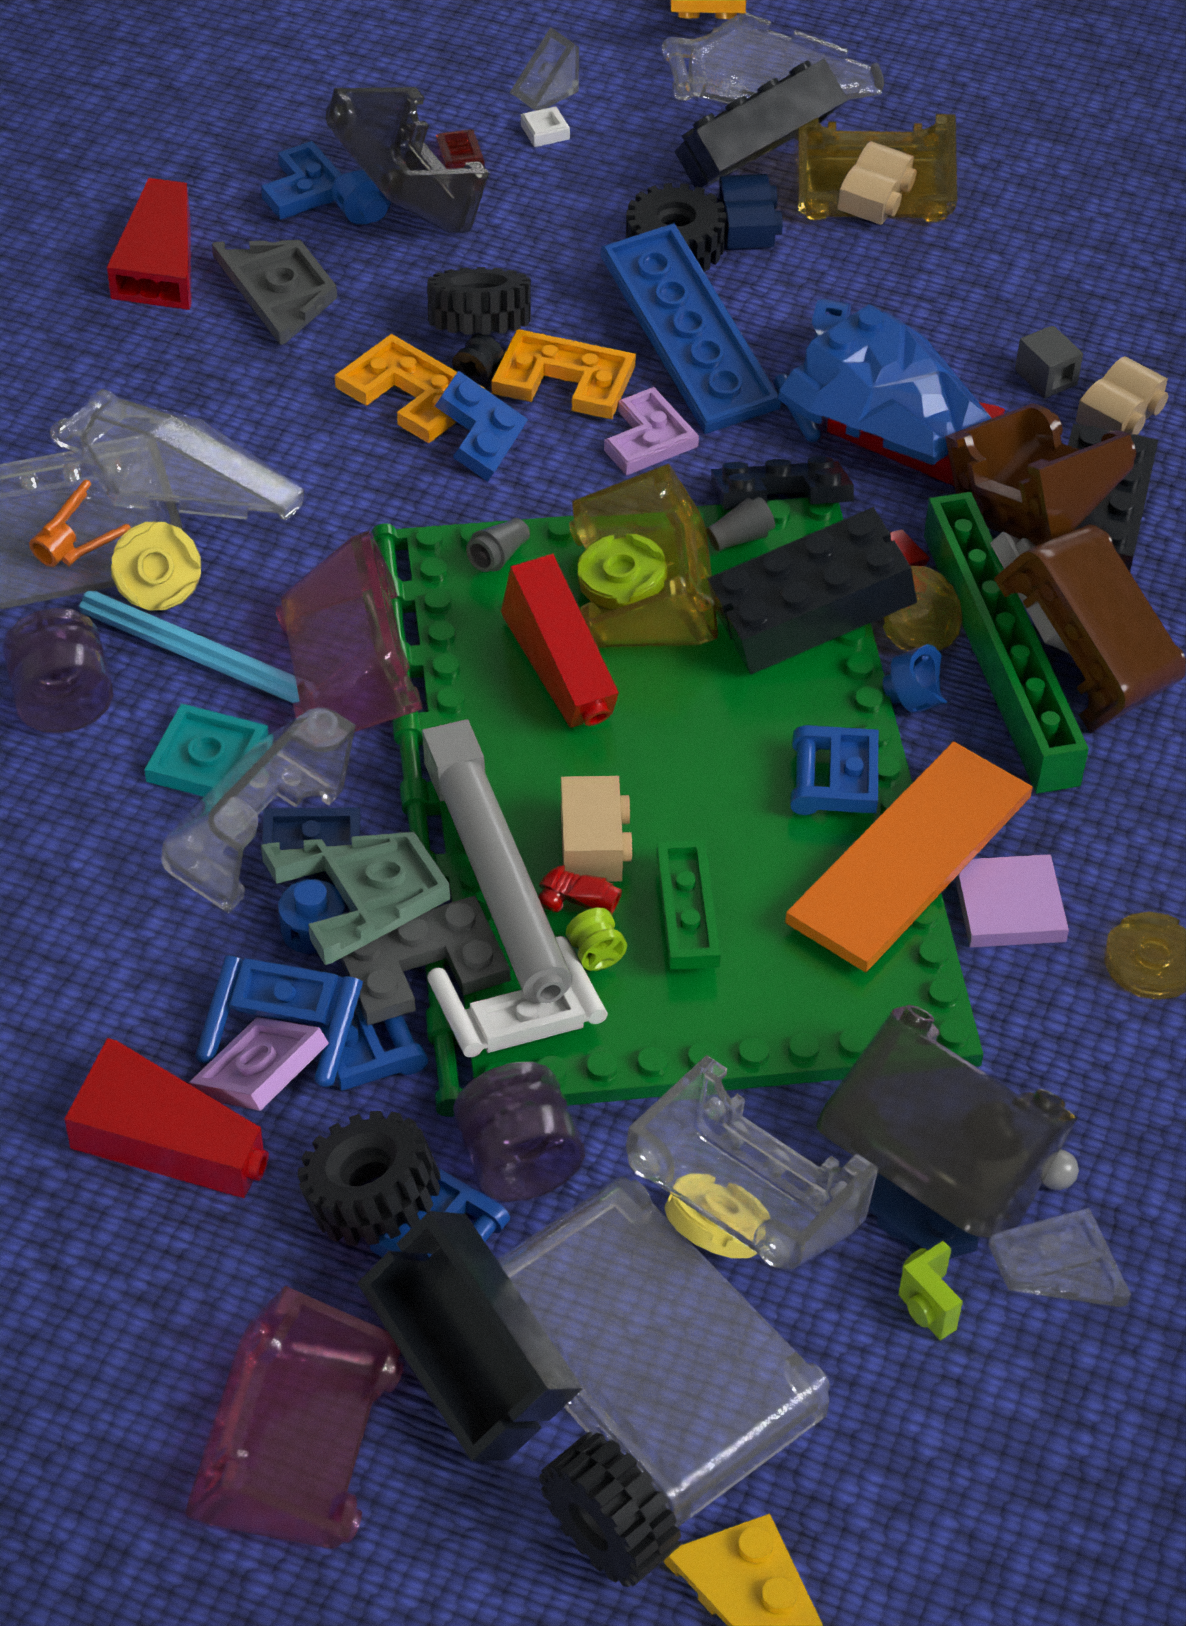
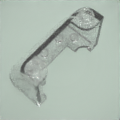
M318 707L309 709L256 743L166 836L163 841L161 856L164 869L229 914L244 898L245 887L239 882L244 848L257 833V816L276 796H279L295 808L302 802L303 798L309 796L322 797L321 801L330 805L344 788L356 725L335 711Z
M706 1055L628 1128L626 1152L628 1154V1163L632 1170L640 1177L650 1179L751 1248L772 1267L787 1270L794 1269L851 1236L867 1217L878 1167L857 1153L843 1167H838L839 1161L832 1156L819 1167L742 1116L745 1099L738 1094L731 1099L721 1081L727 1074V1068Z

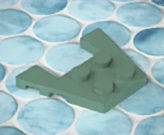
M415 832L352 837V845L327 847L322 839L304 840V848L280 850L279 842L261 845L263 862L276 884L326 871L351 912L308 924L310 941L325 965L341 959L450 900L449 882Z

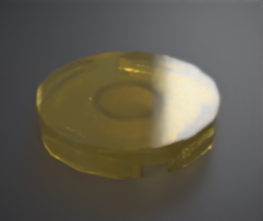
M911 566L917 603L883 617L885 624L882 626L886 635L898 648L904 651H909L926 644L933 645L940 651L950 646L959 635L962 623L960 600L953 586L942 574L925 566Z
M1150 911L1131 914L1122 919L1120 925L1116 926L1114 930L1112 928L1106 940L1104 962L1109 975L1123 989L1139 997L1162 1000L1184 994L1186 992V929L1178 925L1180 920L1168 914Z

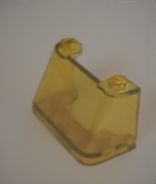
M936 114L933 126L922 129V123H914L912 132L836 131V122H828V126L824 127L819 123L818 118L795 130L794 160L798 211L805 214L808 219L822 220L828 216L857 217L837 209L839 193L845 177L851 168L856 165L860 154L870 141L914 156L912 168L917 170V175L910 192L904 191L902 193L901 203L895 216L889 215L888 217L924 218L929 222H939L945 220L948 215L954 212L957 204L956 114Z
M670 464L572 501L574 520L569 522L572 537L578 546L584 545L587 548L602 537L614 535L615 539L626 538V534H638L653 540L662 549L668 573L664 581L665 586L658 594L618 609H607L593 602L581 606L582 616L598 648L701 645L718 638L716 609L707 578L712 576L706 528L698 508Z

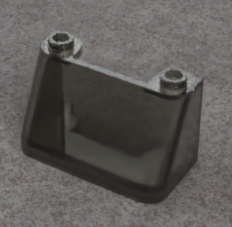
M416 87L334 88L331 102L326 109L327 125L390 202L448 233H468L474 224L489 172L480 162H466L464 168L446 169L424 143L429 125L426 121H419L417 105L423 104L425 99Z
M914 1005L895 1008L823 1107L815 1123L816 1128L829 1140L970 1234L986 1238L1020 1224L1078 1117L1064 1109L1066 1106L1065 1102L1054 1093L1044 1089H1037L1035 1093L1024 1092L1017 1094L938 1043L936 1040L940 1033L933 1025L935 1019L922 1008Z

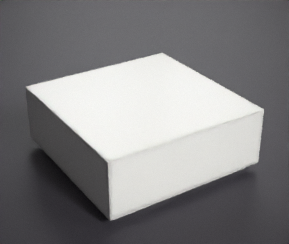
M557 107L521 114V127L534 147L570 139V127Z

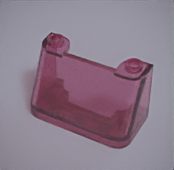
M370 530L351 536L281 595L282 605L275 607L280 626L284 632H287L300 700L293 703L294 712L301 729L309 728L317 744L423 709L417 687L413 686L407 673L410 668L409 661L401 647L391 599L398 597L395 582Z
M284 1286L252 1319L239 1342L189 1496L186 1515L210 1526L332 1550L336 1549L343 1542L349 1543L359 1528L362 1511L356 1508V1495L347 1491L371 1406L384 1391L391 1393L399 1382L404 1366L403 1362L398 1360L400 1349L389 1332Z

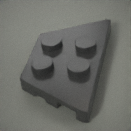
M281 240L279 242L249 241L250 249H225V241L212 243L213 257L280 345L287 343L337 299L336 284L301 240Z

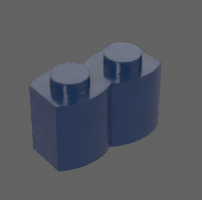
M767 174L720 176L718 200L722 202L724 212H726L725 244L727 249L775 247V235H782L783 227L781 211H775L778 201L776 185H770Z

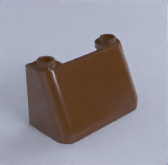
M1034 403L945 436L956 494L972 493L987 528L1000 533L1005 532L1020 540L1027 538L1035 546L1074 531L1133 469L1134 460L1136 459V448L1131 440V434L1119 430L1105 433L1100 443L1084 449L1063 444L1061 441L1063 429L1059 417L1046 407Z
M1086 525L1025 551L993 578L1005 598L1014 593H1021L1027 597L1022 601L1027 609L1039 603L1086 678L1076 688L1081 695L1086 692L1088 694V707L1078 715L1090 734L1166 691L1184 678L1186 658L1183 651L1171 639L1113 547L1109 534L1096 525Z

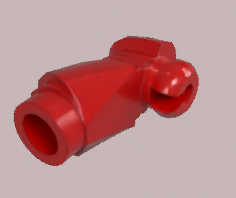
M565 865L553 868L543 877L538 885L543 889L538 896L542 907L552 912H559L563 907V902L567 900L570 903L587 909L605 908L612 915L622 894V889L613 886V883L608 882L607 878L580 875L573 872L569 873V871H565Z

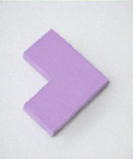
M652 387L618 401V412L632 429L604 440V451L627 476L698 447L699 435L657 389Z

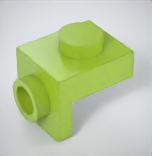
M941 1241L929 1250L926 1248L918 1249L907 1258L902 1266L898 1293L899 1297L906 1303L907 1309L915 1322L922 1327H928L940 1341L957 1330L963 1303L956 1293L942 1280L946 1275L951 1248L944 1241Z

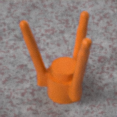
M87 479L73 492L54 518L29 542L32 553L46 566L55 567L60 561H63L67 566H71L81 556L119 538L131 528L129 524H124L74 548L73 543L77 538L74 531L66 524V521L86 498V491L91 486V482Z

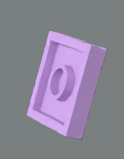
M1051 854L972 859L955 877L969 947L1066 942L1069 928Z
M256 1017L189 1084L220 1103L261 1111L329 1043L319 1027Z

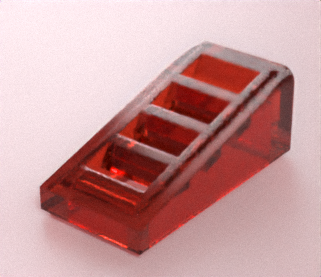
M468 129L436 135V143L449 191L455 192L485 187V163L474 130Z

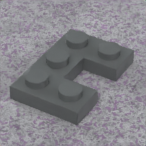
M476 896L435 907L339 959L346 976L363 981L358 1004L367 1025L416 1011L415 997L403 972L439 960L447 959L463 996L511 981L510 967Z

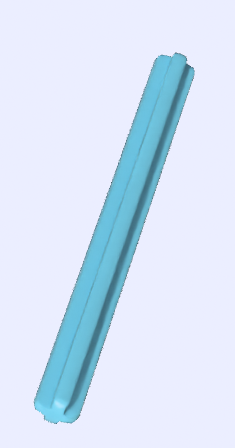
M86 591L82 597L79 609L81 613L300 707H310L314 702L317 687L311 682L96 591Z

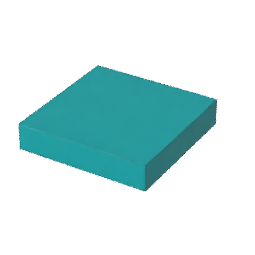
M181 703L144 769L146 782L234 804L269 738L268 725Z

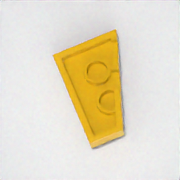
M770 1513L683 1544L663 1561L676 1576L681 1575L698 1593V1600L712 1615L716 1613L727 1626H823Z

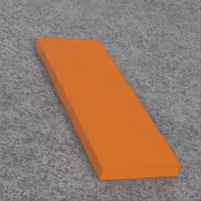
M953 741L786 912L785 923L866 973L1029 800L1033 786Z

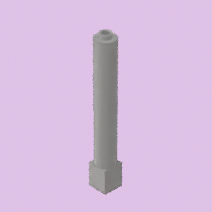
M466 719L423 729L425 766L440 802L445 801L522 992L526 999L534 1003L554 1002L560 999L570 988L572 975L485 773L484 755L469 720Z

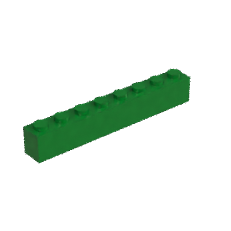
M966 492L929 498L924 539L1036 794L1081 786L1089 748L1018 593L1011 594L1005 598L993 579L1004 568L990 544L993 541L992 536L972 493Z

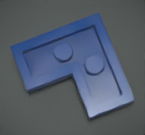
M310 141L278 152V164L287 174V177L261 186L262 199L281 220L334 201L332 186L337 176L341 175V173L316 144Z
M460 371L456 373L435 405L436 408L470 430L453 455V458L487 482L528 421L522 414Z

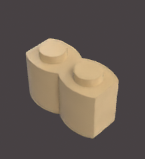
M870 141L860 154L856 165L851 168L842 183L837 209L882 225L889 215L895 216L902 193L904 191L910 192L917 175V170L912 168L914 156Z
M1124 356L1116 361L1105 376L1096 381L1083 395L1079 402L1076 423L1138 435L1144 426L1145 420L1152 414L1158 415L1164 408L1168 399V393L1165 392L1168 378Z

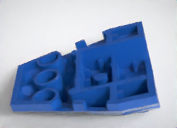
M868 304L812 340L806 348L804 363L791 371L778 394V400L809 421L820 425L824 422L825 417L846 424L845 434L859 438L861 430L884 438V448L934 465L948 455L945 436L991 419L990 415L925 336L896 317L884 311L882 312L871 304Z

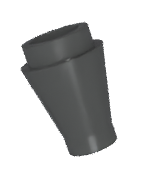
M761 497L753 500L746 498L715 524L707 527L706 533L713 548L719 552L727 547L766 538L768 532L775 528V521L770 508Z
M512 518L505 523L476 531L471 536L466 547L469 561L476 569L482 572L500 570L521 544L529 539L530 532L528 526L520 518Z

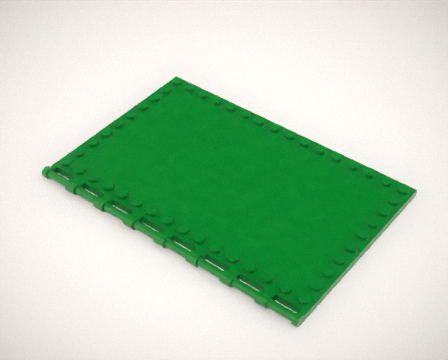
M807 498L767 501L775 521V528L768 532V536L763 539L727 547L719 552L711 545L706 528L715 524L732 510H724L721 504L521 519L529 528V539L521 544L500 570L482 572L471 564L466 552L467 544L476 531L507 521L396 529L391 524H379L372 529V546L378 553L380 581L377 583L378 602L380 610L385 615L388 641L384 648L386 672L392 677L395 712L392 714L393 734L395 742L400 745L403 781L400 784L402 811L408 815L409 832H415L449 882L451 903L476 896L510 967L511 981L464 995V1009H469L470 1003L522 989L445 801L440 802L433 783L427 782L422 778L418 747L423 745L422 730L466 719L469 720L484 755L485 773L538 896L543 890L538 886L543 877L553 868L563 865L561 777L619 776L620 795H629L630 824H622V832H631L632 861L623 862L622 881L610 882L613 883V886L622 889L619 903L612 917L615 922L614 930L622 933L627 943V950L618 962L606 969L589 971L584 968L608 1013L606 1019L599 1024H591L587 1021L584 1022L583 1028L490 1053L483 1049L477 1056L470 1057L474 1090L464 1091L459 1087L454 1046L459 1045L427 978L432 969L443 968L445 970V965H449L447 959L425 965L429 1008L425 1012L428 1041L434 1045L439 1086V1090L435 1093V1105L438 1114L453 1117L969 1068L982 1065L984 1054L941 893L866 973L785 923L786 912L912 784V779L890 696L885 695L883 689L884 672L871 623L750 675L735 648L733 640L730 639L716 614L707 578L844 520L839 503L810 504ZM626 534H638L653 540L664 553L668 572L665 586L655 598L641 606L629 609H607L592 603L582 593L577 576L579 557L589 545L602 537L614 535L615 539L626 538ZM395 551H408L411 581L402 582L398 578ZM552 553L554 554L619 692L613 714L602 723L594 726H587L584 723L572 728L568 726L504 620L501 608L511 566ZM415 612L419 645L410 646L405 639L402 613ZM423 677L427 712H418L414 709L410 678ZM812 725L879 730L878 805L876 814L817 810L810 815H800L793 812L790 806L792 790L796 788L797 752L793 749L792 738L793 732L797 727ZM819 749L816 752L815 786L829 787L830 750ZM440 815L445 854H435L431 851L427 816ZM706 839L721 953L720 967L670 970L656 857L657 841ZM567 900L563 902V907L559 912H552L543 908L555 938L559 936L567 938L566 929L568 924L578 914L588 910ZM572 946L573 950L575 951V953H576V955H577V957H578V951H579V949H576L575 947Z

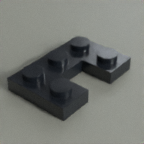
M811 457L808 459V463L791 464V461L785 459H772L766 461L765 466L748 467V464L744 462L724 463L720 469H711V486L724 510L734 509L746 498L753 500L761 497L767 503V494L803 492L810 504L854 502V484L840 463L833 461L831 457Z

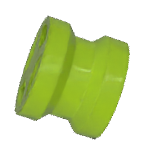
M592 908L578 914L571 920L566 929V936L571 946L579 949L578 958L582 966L589 971L603 970L614 965L623 957L627 950L625 938L621 932L614 930V919L605 908Z

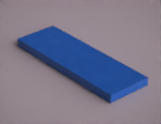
M675 223L601 246L600 256L704 434L780 409L781 401L778 400V393Z

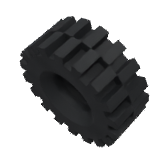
M664 183L663 189L660 190L656 185L648 187V194L640 191L636 194L635 201L631 200L628 204L626 238L675 223L705 272L710 269V262L716 265L720 260V255H723L726 227L724 205L722 202L717 203V197L712 193L705 196V189L698 186L694 191L689 190V184L680 183V188H673L672 183Z
M466 267L459 268V271L450 269L445 270L444 273L438 272L433 274V277L430 276L428 278V321L431 326H436V329H448V332L451 333L462 331L464 334L473 335L474 332H481L482 335H488L491 332L507 333V329L516 331L521 329V326L526 327L531 322V279L526 277L524 273L517 274V271L514 270L503 271V268L486 269V267H477V269H469Z
M370 1111L369 1119L362 1120L360 1114L349 1117L350 1124L343 1128L337 1122L329 1127L331 1133L329 1137L324 1138L319 1135L312 1142L315 1152L305 1151L301 1158L304 1167L298 1168L299 1187L322 1233L327 1232L331 1240L339 1242L344 1237L347 1245L357 1246L360 1238H365L368 1245L379 1243V1235L388 1233L390 1239L401 1235L399 1227L406 1223L411 1228L420 1221L417 1213L419 1211L428 1213L434 1205L430 1196L439 1195L440 1185L437 1180L441 1179L440 1172L421 1128L418 1129L416 1122L408 1117L404 1121L400 1113L392 1111L387 1119L384 1118L381 1111ZM379 1177L378 1179L374 1180L373 1182H370V1183H368V1184L362 1185L363 1183L367 1182V1181L370 1180V1179Z
M587 1432L541 1470L539 1482L544 1485L541 1488L543 1497L551 1502L548 1508L552 1516L559 1518L562 1525L560 1528L566 1537L571 1536L576 1542L575 1548L582 1555L586 1554L591 1559V1564L599 1572L604 1569L608 1579L616 1583L619 1580L622 1586L625 1587L634 1586L679 1548L681 1543L678 1540L681 1538L680 1529L674 1526L677 1519L674 1512L666 1508L665 1504L668 1500L663 1492L656 1491L651 1484L654 1481L646 1470L642 1473L636 1466L637 1460L629 1452L624 1455L621 1452L620 1445L612 1439L607 1442L603 1434L596 1432L593 1435L592 1432Z

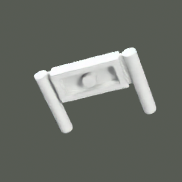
M559 936L556 937V940L572 975V983L560 999L551 1003L531 1002L525 998L522 990L470 1003V1008L464 1009L447 972L443 968H434L429 972L428 982L466 1057L477 1056L483 1049L490 1053L583 1028L584 1022L587 1021L591 1024H599L606 1019L608 1013L566 937Z

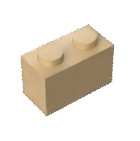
M619 776L561 777L562 857L565 871L580 875L607 878L608 882L622 881L623 862L632 861L631 832H622V824H630L629 795H620Z

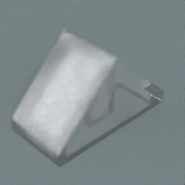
M551 27L510 91L511 94L535 111L545 109L579 92V46Z

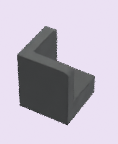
M1049 326L1020 338L1015 370L1045 399L1078 385L1083 353L1055 326Z

